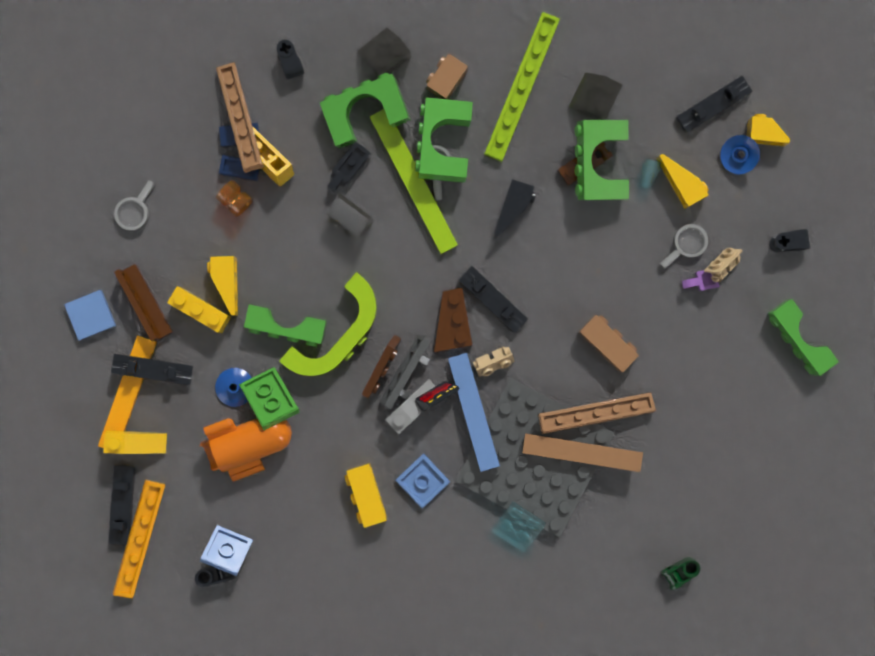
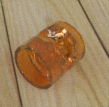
M233 180L224 185L216 195V199L224 206L228 205V210L235 217L244 213L253 202V199L245 191L241 192V187Z

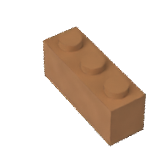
M594 315L578 333L620 373H623L639 356L636 353L637 349L630 342L625 343L621 339L623 335L617 329L612 330L608 326L609 322L602 315L599 317Z

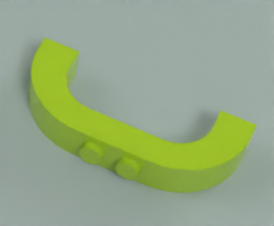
M356 272L344 286L358 301L359 315L356 321L332 349L321 358H308L292 346L279 361L286 368L306 376L326 374L337 368L344 360L347 362L354 355L352 350L357 345L360 347L367 340L365 335L374 324L377 302L371 286L360 274Z

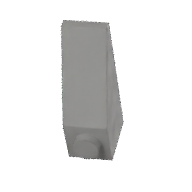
M427 380L385 419L398 434L423 412L415 399L435 387L430 380Z

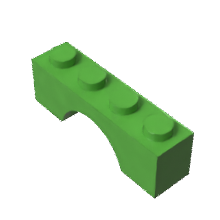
M792 298L786 299L768 313L771 324L775 328L778 327L782 332L781 337L786 343L792 345L794 348L792 350L798 359L803 360L806 364L804 367L810 375L821 376L839 362L828 346L813 347L801 338L799 322L803 313Z
M249 304L244 327L249 328V333L260 335L261 331L268 332V337L279 339L280 335L287 336V341L298 343L299 339L306 341V345L317 347L318 343L323 344L328 321L306 317L300 325L294 328H283L273 319L271 309Z

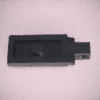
M355 141L332 170L330 175L332 180L327 187L335 192L340 185L344 187L370 157L371 152Z

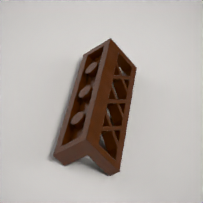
M137 264L124 270L118 269L114 271L150 340L157 342L173 333Z

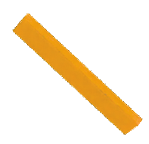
M137 335L130 356L151 359L157 342ZM122 376L98 447L104 448V435L107 430L126 431L144 378Z
M145 480L113 589L112 594L114 596L133 599L164 492V483Z

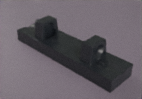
M742 75L679 114L676 119L684 132L688 133L753 91ZM726 91L730 93L731 100L727 96Z
M473 266L459 278L458 281L513 333H516L528 320Z
M115 353L111 367V373L186 385L191 384L193 365Z
M114 465L109 544H127L132 524L135 466Z

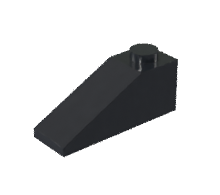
M512 179L494 234L495 238H498L523 213L529 203L533 204L536 197V192H533L535 186Z

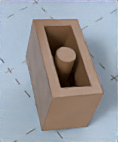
M448 54L446 58L442 57L437 64L439 68L435 74L431 73L426 80V83H428L427 90L440 99L448 100L468 71V66L451 54Z

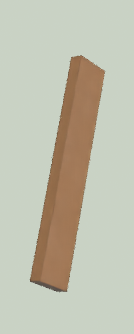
M233 62L216 67L243 171L247 173L263 168V162L236 64Z
M650 392L540 413L537 416L541 432L546 434L654 413L656 408L652 393Z
M526 433L522 450L524 454L636 472L641 471L643 452Z

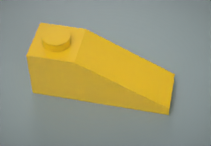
M253 127L264 166L262 169L281 187L294 176L292 164Z
M664 154L656 158L684 209L709 195L706 183L704 181L701 182L700 178Z
M235 256L210 257V261L207 263V271L211 273V278L230 314L238 316L237 258Z
M107 430L104 435L103 453H166L167 433Z

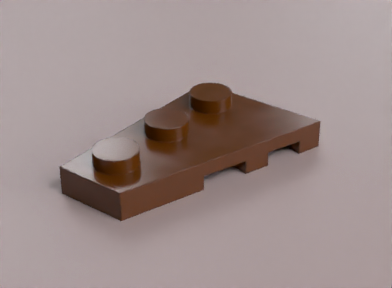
M463 289L443 291L434 352L472 346Z
M394 335L387 344L361 395L369 398L371 393L376 394L380 387V383H378L380 377H385L389 369L387 367L389 360L393 361L398 352L395 349L401 340L400 337Z

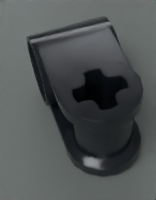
M286 39L281 40L276 48L286 80L305 74L292 42ZM284 47H287L289 51L288 54H285L283 49Z
M808 229L780 233L771 238L770 248L778 253L810 249Z
M209 565L201 568L194 578L198 586L207 587L233 580L235 576ZM202 572L209 574V581L201 580L200 574Z

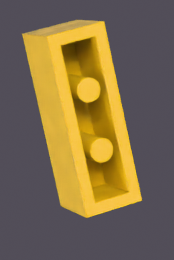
M179 286L175 288L167 302L218 333H223L232 317Z
M367 463L348 469L346 471L347 475H344L347 486H351L353 491L350 496L353 505H357L359 510L356 513L359 524L363 523L364 528L387 521L388 518L371 464Z

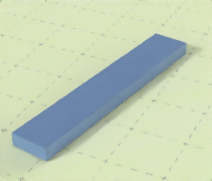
M464 353L448 358L455 385L460 388L458 395L480 471L500 467L468 354Z

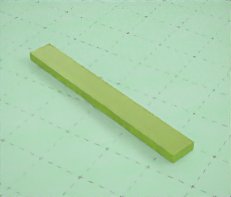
M545 12L541 13L484 153L485 156L500 162L503 161L560 18Z
M384 109L369 116L440 254L458 246L425 180L419 179V172H415L416 163L398 128H393L389 124Z

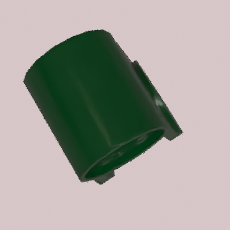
M685 557L675 564L664 568L660 573L662 576H665L670 584V590H675L697 577L701 567L694 558ZM694 563L695 568L690 572L686 571V565Z

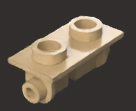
M724 249L704 272L711 273V279L715 283L721 282L728 274L727 271H731L740 263V254L743 250Z
M503 346L492 351L493 359H490L488 354L476 358L473 364L478 376H489L495 370L507 368L515 362L509 347L505 348Z

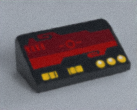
M444 381L415 400L421 411H426L457 392L460 388L457 385Z

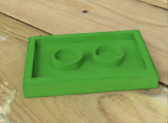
M275 367L239 384L263 430L300 413Z

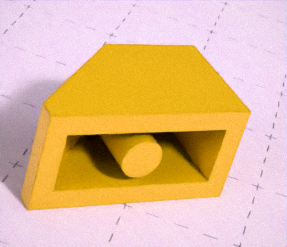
M754 114V116L748 119L746 136L751 137L757 144L784 147L790 143V138L773 118H768L765 114Z

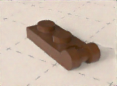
M604 141L599 143L592 153L593 169L614 156L611 151L607 150ZM598 150L602 155L599 159L594 154ZM577 157L557 170L567 186L577 181V176L575 175Z

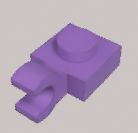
M704 270L695 272L696 278L682 281L683 289L698 286V290L703 291L720 287L719 282L715 283L712 281V274L704 272Z

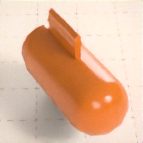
M227 418L203 427L208 439L202 441L199 447L202 446L204 448L211 470L220 469L222 473L228 471L230 478L234 482L265 470L261 458L288 447L292 430L287 420L263 430L257 418L235 426L232 419Z

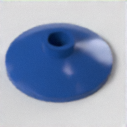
M733 136L721 148V162L731 173H748L759 162V146L749 136ZM739 151H744L745 156L743 158L738 156Z
M230 368L223 371L217 378L215 385L216 394L220 401L232 407L246 404L248 401L239 384L251 379V375L240 368ZM233 383L237 385L236 391H232L230 388Z

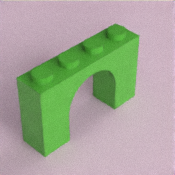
M381 74L377 80L372 82L371 80L364 81L357 88H346L342 90V94L326 96L324 101L319 102L337 148H343L357 141L350 123V111L353 105L362 98L372 97L378 99L382 103L389 124L393 128L411 121L393 74Z
M426 97L425 104H421L420 116H424V121L419 124V134H422V142L418 141L417 153H421L420 160H416L415 172H419V179L465 183L468 158L448 157L439 154L433 148L430 137L437 128L444 125L470 127L473 102Z
M628 120L578 121L574 130L577 137V145L575 146V156L577 157L575 175L577 176L578 185L575 187V193L578 196V201L629 199V179H604L594 171L591 161L592 153L599 143L603 141L628 140Z

